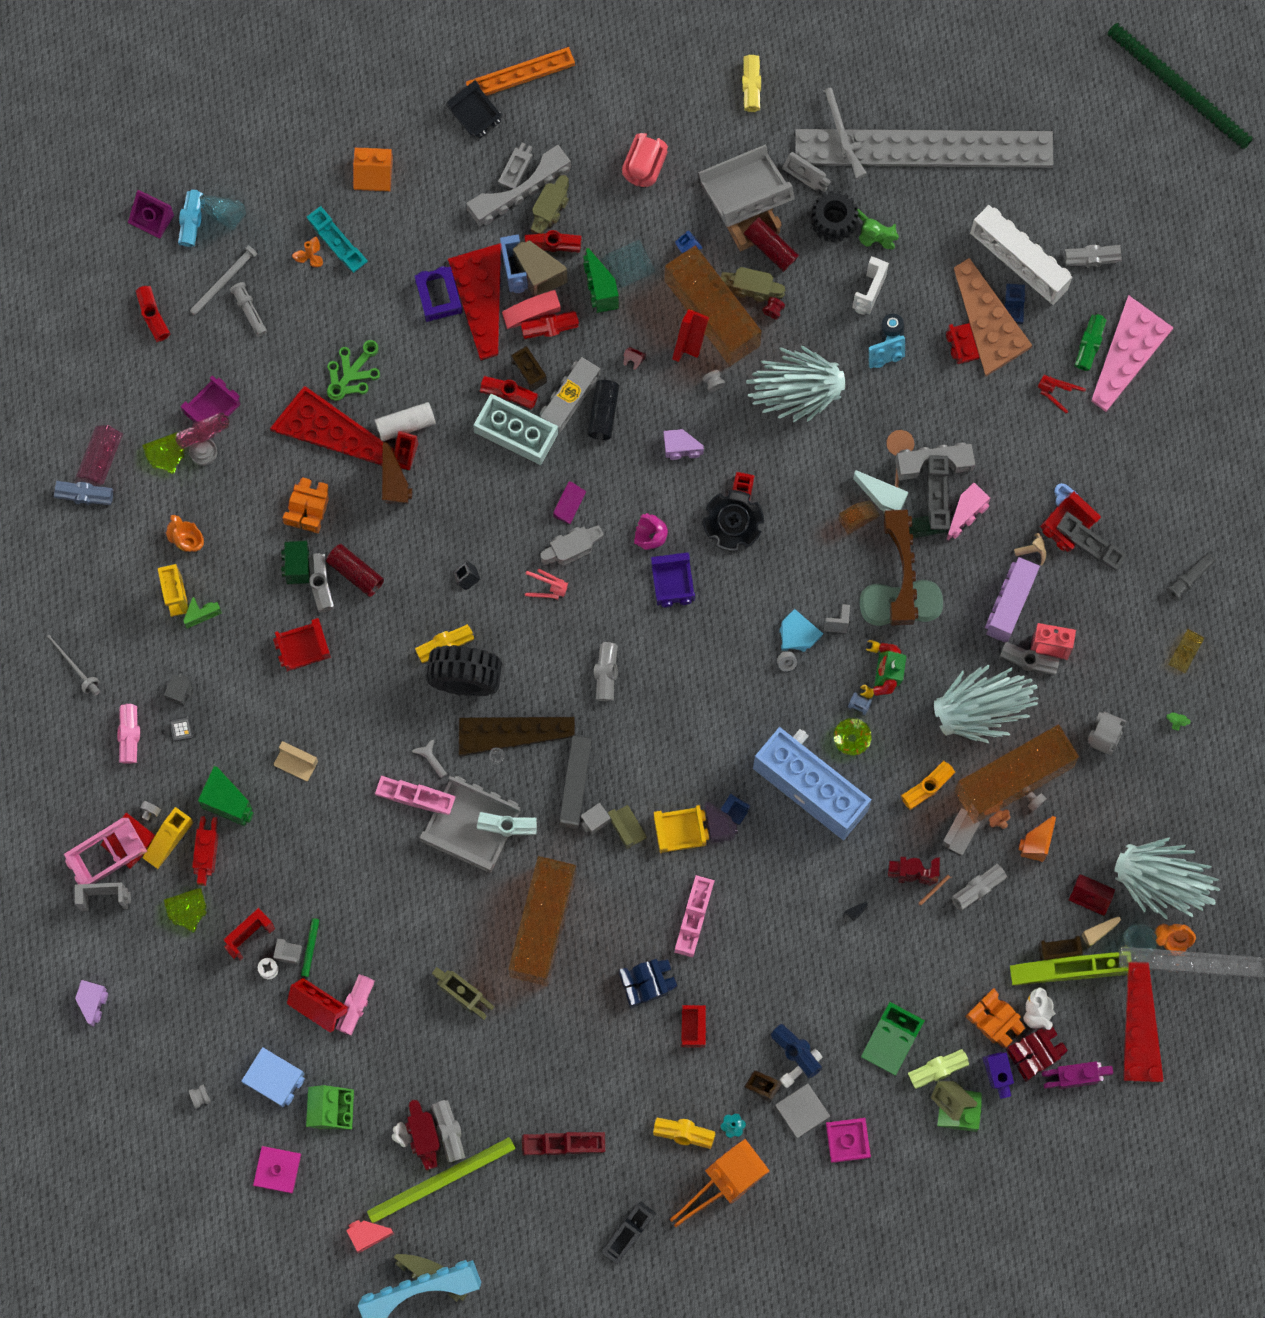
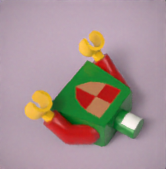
M868 640L867 642L872 643V647L870 649L866 648L867 651L873 653L880 651L874 688L872 689L867 685L860 687L866 690L860 695L870 699L873 695L891 694L902 683L906 655L901 654V650L897 645L880 644L879 642Z

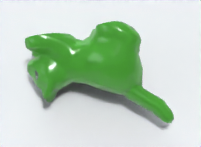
M857 209L858 217L863 221L859 236L860 242L866 247L871 246L874 242H879L886 249H894L893 241L899 238L896 224H893L892 227H886L877 220L868 218Z

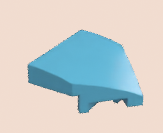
M794 609L781 623L782 651L796 649L805 652L807 648H811L822 637L823 633Z

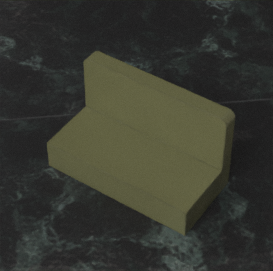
M628 805L617 811L613 809L608 812L611 823L626 849L646 839L644 831Z
M938 1081L931 1096V1099L952 1120H959L965 1107L977 1106V1102L955 1081Z

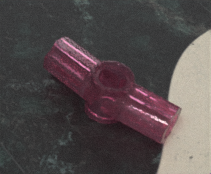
M223 412L192 424V427L177 433L176 442L182 449H185L198 442L207 441L215 437L214 434L228 428L230 420Z

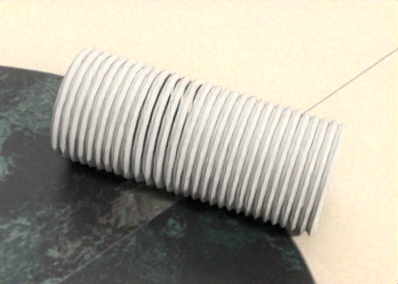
M429 402L375 419L382 441L396 438L399 431L410 433L436 424Z

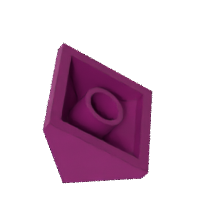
M138 190L128 223L160 239L172 220L174 213L171 205Z

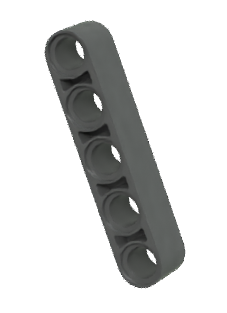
M574 735L572 737L559 827L579 830L592 738Z

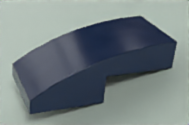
M1006 284L1005 308L1017 324H1023L1025 285Z

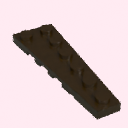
M575 717L459 718V756L572 738L573 735L575 736Z

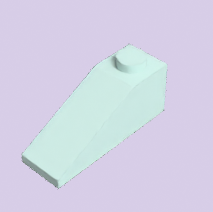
M857 470L855 471L853 479L880 510L884 512L885 510H902L908 495L907 491Z

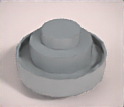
M209 438L196 439L189 449L192 461L201 466L213 463L218 454L215 443Z

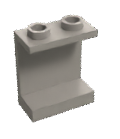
M122 882L75 885V905L80 911H89V895L118 894V902L123 909H128V904L131 903V892H128V888Z

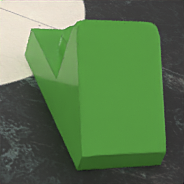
M193 597L183 621L188 629L220 615L222 612L217 602L207 603L199 610Z

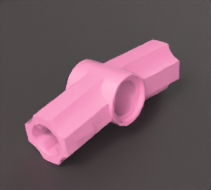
M125 704L119 707L120 725L117 732V739L120 742L119 763L131 764L137 763V743L140 739V727L137 726V706Z
M361 974L358 975L352 992L349 993L344 1003L348 1007L347 1013L340 1017L336 1030L352 1036L359 1018L363 1015L364 1006L367 1007V999L375 980Z

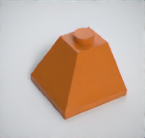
M1052 816L1029 832L1025 839L1020 840L1018 850L1022 851L1021 857L1044 862L1048 855L1056 817Z

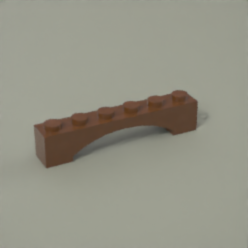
M885 510L884 512L885 534H889L894 541L902 563L901 590L896 601L890 604L891 626L914 625L915 619H918V607H914V600H917V589H913V582H916V572L912 570L915 557L914 552H911L910 545H913V534H909V527H912V516H908V510Z

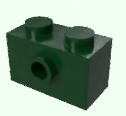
M284 542L285 549H281L282 561H285V566L281 567L282 578H286L287 584L310 583L308 542Z

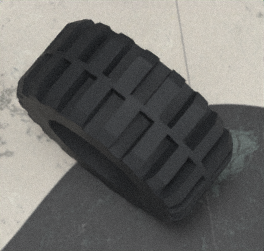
M457 645L439 646L434 648L429 654L426 680L431 687L447 693L466 696H489L496 693L499 689L502 661L495 654L479 650L478 648Z

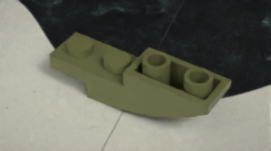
M396 1254L394 1256L397 1260L395 1264L403 1271L406 1269L410 1270L413 1273L411 1277L415 1280L423 1274L429 1273V1275L437 1273V1270L443 1268V1266L436 1262L407 1254ZM449 1292L447 1294L456 1302L459 1299L463 1302L468 1296L467 1293L458 1295Z

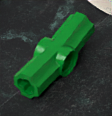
M1091 315L1074 365L1078 369L1090 371L1095 354L1101 345L1103 338L1101 336L1107 321L1102 315Z

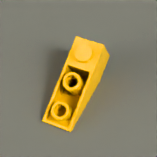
M175 807L161 825L142 858L159 869L193 825L192 819Z

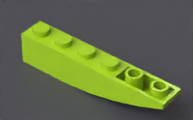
M1130 951L1010 965L1012 986L1127 975L1128 962H1131Z

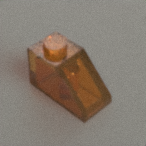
M868 500L856 503L840 512L838 520L849 535L880 517V514L872 502Z

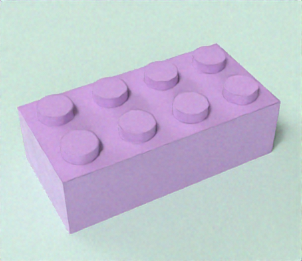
M1020 557L1016 563L1012 562L1006 577L1008 579H1005L992 610L995 614L991 612L985 626L988 629L986 635L1005 643L1009 641L1039 570V565Z

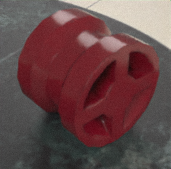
M769 297L768 305L762 311L765 315L777 320L780 317V311L784 310L785 304L775 297Z

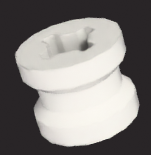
M264 958L259 962L258 972L264 979H273L278 974V966L273 959Z

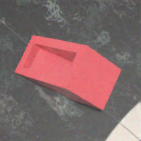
M360 1220L349 1225L350 1228L346 1230L358 1253L394 1234L391 1228L367 1221L360 1222Z

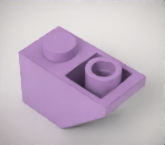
M683 429L664 431L666 458L678 460L681 459V456L698 458L700 455H703V445Z
M81 980L75 999L87 1023L94 1027L95 1023H99L102 1012L100 1008L107 1001V989L104 986Z

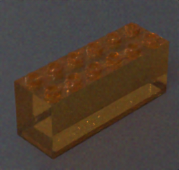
M696 245L665 265V283L687 311L690 309L709 317L705 335L730 367L760 347L761 329Z
M1058 724L959 780L954 792L965 810L968 811V815L973 823L976 824L1074 768L1079 756Z
M541 856L537 857L508 969L511 978L548 986L577 875L576 865Z

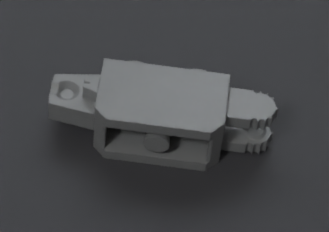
M600 526L589 529L576 527L565 536L559 535L550 542V547L540 553L541 562L544 565H549V563L558 561L559 564L566 565L591 553L593 544L604 538Z

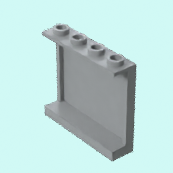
M766 144L698 172L702 188L727 227L795 199L793 186L790 182L786 183L768 155Z
M449 776V783L444 793L456 796L450 815L434 812L425 832L423 831L420 836V841L491 873L508 837L498 833L478 830L477 823L480 812L518 818L521 812L520 807H518L519 804L512 800L500 799L501 796L497 793L490 792L489 794L483 791V788L477 784L471 786L465 783L466 780L459 776H455V778ZM506 822L502 825V828L510 830L513 825Z

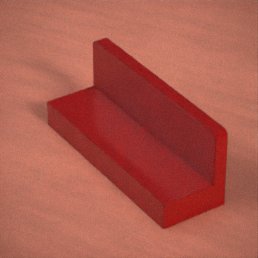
M688 309L681 323L672 360L679 362L684 353L698 358L709 317Z
M304 978L290 986L287 1004L330 1033L334 1031L336 1020L347 1013L348 1007Z

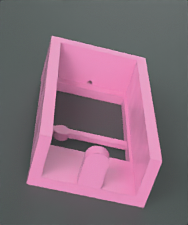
M121 818L66 852L64 856L66 857L65 862L76 875L75 880L78 885L95 884L138 856L146 853L147 850L129 818ZM112 833L116 834L128 855L121 860L119 856H116L106 838ZM104 840L116 863L92 877L79 854L99 841Z

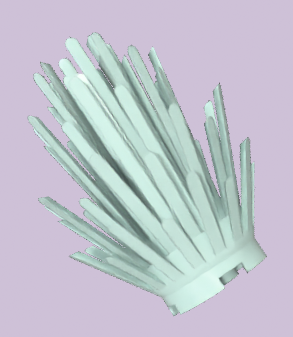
M801 346L802 349L813 357L797 351L794 353L780 348L781 351L802 360L782 356V359L801 365L761 361L763 364H769L764 366L767 369L789 371L754 372L752 376L759 377L760 379H749L746 381L747 384L761 383L754 387L755 390H775L758 391L748 394V396L754 399L781 396L754 401L752 403L754 405L766 403V406L780 404L764 409L762 413L773 410L778 411L801 404L779 415L778 418L785 417L808 406L793 416V423L814 411L807 418L808 422L832 400L841 398L839 396L841 390H845L844 372L839 371L838 363H829L816 352L813 353L804 346Z
M987 665L983 669L979 667L956 688L962 680L961 677L964 674L962 671L944 696L934 701L935 715L940 717L943 724L939 727L946 736L957 734L985 743H989V741L979 736L1003 737L1002 735H1010L1008 732L989 730L988 727H1001V724L992 723L1018 721V719L1028 718L1030 715L991 718L1019 713L1021 710H1025L1026 707L1037 705V702L1029 703L1039 699L1037 697L1030 698L1029 696L1033 694V690L1037 689V685L1022 688L1023 685L1031 683L1032 679L1015 683L1024 679V675L1005 678L1007 673L1012 671V668L988 680L985 677L972 685L975 679L989 669V665Z
M1170 838L1140 846L1128 844L1126 846L1128 848L1124 854L1120 853L1116 862L1115 872L1118 873V877L1115 879L1124 883L1135 902L1137 901L1144 912H1146V908L1140 899L1147 903L1157 914L1159 912L1165 919H1168L1167 915L1151 898L1164 908H1167V905L1161 900L1193 917V914L1187 911V909H1190L1189 905L1203 911L1200 905L1216 904L1215 899L1205 895L1210 894L1209 890L1220 891L1218 887L1210 885L1213 881H1218L1219 879L1189 871L1203 872L1202 868L1209 869L1212 866L1189 862L1185 859L1155 856L1162 854L1195 853L1194 850H1177L1184 848L1186 845L1161 847Z

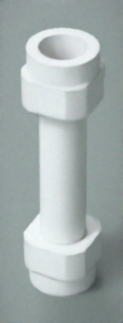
M816 1049L811 1051L818 1062L823 1058ZM797 1066L792 1072L786 1073L779 1080L785 1088H788L803 1071Z

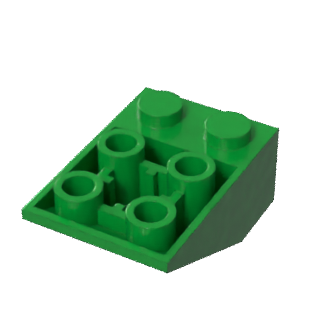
M586 248V255H583L585 274L587 273V285L591 294L592 308L596 307L597 313L619 309V295L615 278L593 252Z
M889 1002L861 1058L896 1076L925 1020Z

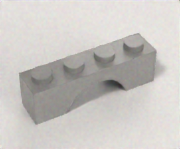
M963 442L947 447V445H940L934 449L923 447L919 448L918 451L906 449L897 453L895 458L899 480L917 478L920 469L928 463L929 455L948 456V466L954 473L973 471L975 467L972 444Z

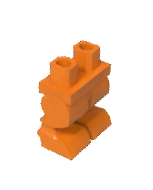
M302 477L299 484L294 486V491L289 500V512L284 513L282 517L285 525L299 529L302 526L303 530L319 534L321 521L324 518L329 501L328 484L319 482L316 490L311 489L312 481Z
M993 988L965 1017L975 1024L977 1029L990 1039L993 1044L997 1043L1005 1049L1013 1041L1006 1032L1011 1029L1018 1036L1025 1029V1026L1019 1020L1021 1016L1007 1002L1000 1001L998 999V992ZM984 1010H988L990 1015H987Z

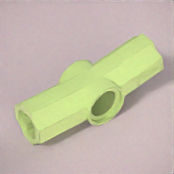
M961 1049L945 1057H936L928 1061L926 1065L909 1072L908 1075L914 1088L917 1089L932 1081L942 1080L951 1075V1073L969 1066L968 1057Z

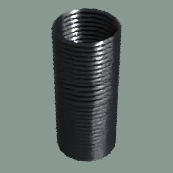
M606 379L596 381L588 436L593 439H598L596 438L598 437L597 434L603 433V435H600L603 436L601 438H604L602 440L611 439L619 392V384L617 382Z

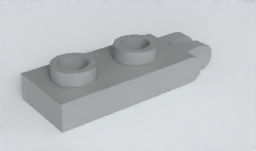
M522 143L519 148L514 149L498 181V185L509 190L518 187L533 157V154H530L532 146H528L527 150L524 151L526 144Z
M793 152L788 155L782 167L783 170L816 191L820 189L825 192L831 182L825 177L826 174Z

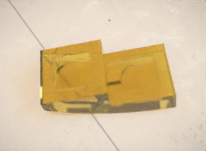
M1187 629L1168 665L1186 673L1204 637Z

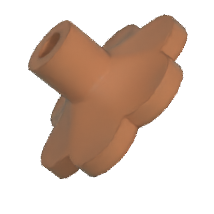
M999 810L994 816L990 817V827L998 826L1001 829H1005L1008 826L1006 821L1011 818L1009 810Z

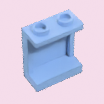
M262 1047L241 1082L284 1108L285 1105H290L294 1098L292 1093L296 1087L300 1088L305 1078L303 1077V1071Z

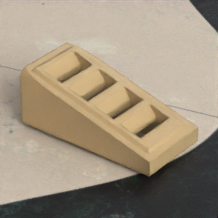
M1117 916L1085 930L1082 933V937L1087 948L1093 946L1116 927L1121 921L1120 917Z

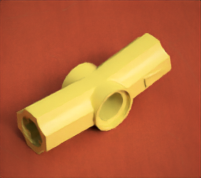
M747 55L743 57L744 76H742V92H744V111L756 112L760 110L759 56Z

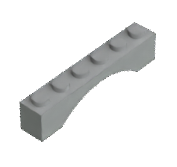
M557 145L543 154L536 171L523 184L502 193H481L466 203L467 210L479 226L483 224L488 225L495 216L504 215L508 212L509 207L514 204L515 206L521 204L525 197L535 195L539 188L553 183L559 175H566L570 171L571 161L560 146Z

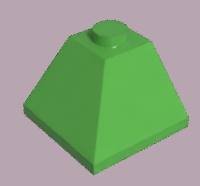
M965 1090L977 1102V1106L965 1107L959 1120H952L939 1108L937 1126L977 1132L980 1124L982 1093Z

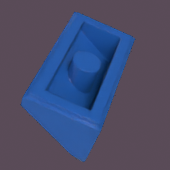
M687 231L675 241L681 253L702 249V246L690 231Z

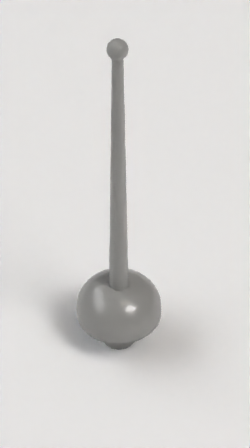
M48 635L47 638L53 642L84 680L82 691L85 694L91 692L94 696L98 695L100 690L97 686L100 681L95 677L87 678L51 638V635Z

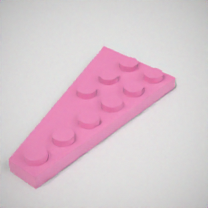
M1129 295L1091 400L1105 412L1108 411L1173 330L1171 325Z

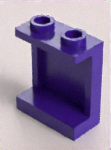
M689 552L651 557L657 605L666 608L673 606V603L688 605L695 601Z

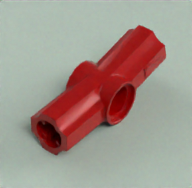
M550 230L545 234L525 235V242L530 240L543 251L580 253L582 236L560 234L558 231ZM551 239H555V240H557L558 242L555 243V244H552V243H550L549 241H550Z
M146 285L139 287L135 292L143 319L156 342L163 341L171 333L158 311L152 288ZM149 312H155L153 316H147Z
M575 311L559 315H544L540 319L521 322L523 338L555 336L561 331L579 327V321Z
M484 376L481 382L480 393L493 394L532 410L538 398L537 393L517 385L513 380L503 381ZM507 388L514 390L512 393L505 392Z

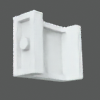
M871 256L866 276L874 280L867 295L855 293L852 308L857 313L870 315L886 278L888 262Z

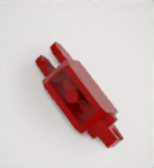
M206 816L200 817L199 829L196 831L192 865L194 874L198 875V885L206 886L207 875L212 876V873L215 871L218 845V817H213L211 830H205Z

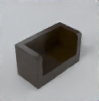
M527 346L511 355L512 364H516L529 384L530 391H534L547 383L546 374Z
M1075 936L1074 939L1052 942L1042 940L1038 944L1041 961L1083 955L1080 936Z

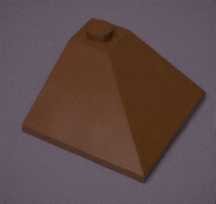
M383 443L382 501L387 504H409V500H412L413 490L409 488L407 479L392 448L388 443Z

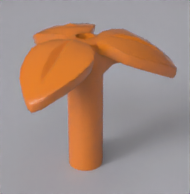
M317 237L304 243L306 252L300 250L292 254V258L297 262L304 263L309 258L312 267H321L323 265L321 256L314 255V253L320 250V243Z

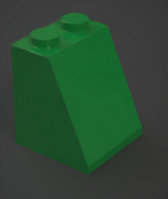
M214 766L198 799L201 808L245 827L247 822H251L254 815L249 801L223 772Z

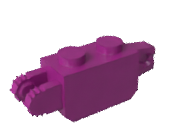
M1095 1061L1060 1066L1053 1070L1043 1071L1041 1074L1043 1077L1057 1076V1082L1043 1084L1044 1089L1057 1087L1059 1089L1098 1084L1100 1081H1104L1103 1076L1113 1075L1112 1066L1101 1067V1063Z

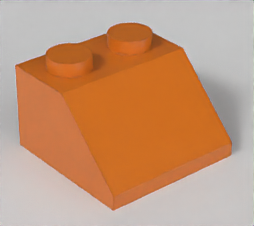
M355 147L353 163L354 190L391 191L392 149Z

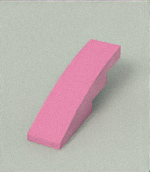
M381 776L375 795L446 815H450L456 797L420 784L417 786Z
M695 876L674 953L693 958L715 880Z

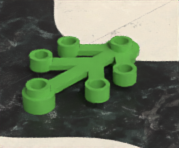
M368 340L364 343V352L351 368L349 348L342 347L339 350L344 373L340 381L337 375L339 370L338 363L336 361L328 363L327 367L331 376V384L327 388V395L331 400L339 401L344 398L345 394H366L368 392V385L361 382L358 385L346 386L350 381L369 378L371 380L379 379L380 372L376 368L358 372L369 357H373L378 353V344L375 341ZM373 347L374 351L369 352L368 348ZM346 350L348 351V354L346 356H343L341 354L342 351ZM333 364L337 366L334 370L330 369V366ZM375 371L378 373V375L376 377H372L371 373ZM360 386H365L366 390L361 391L359 388ZM335 389L340 390V393L335 395L333 394V391Z

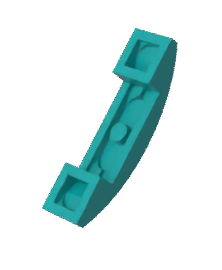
M322 206L306 217L322 240L353 273L368 262L357 247H354L333 223V219Z

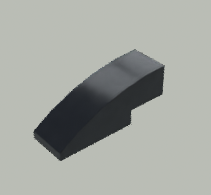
M640 1201L602 1253L618 1265L657 1213Z

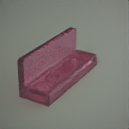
M109 425L96 426L77 477L88 478L97 484L103 485L123 433Z

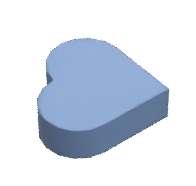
M1058 484L1054 490L1057 497L1056 505L1058 506L1074 490L1066 484Z

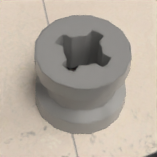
M719 370L711 371L702 378L704 383H707V389L710 393L723 388L726 384L720 378L721 373Z
M204 1084L200 1085L196 1090H189L196 1109L201 1104L211 1103Z

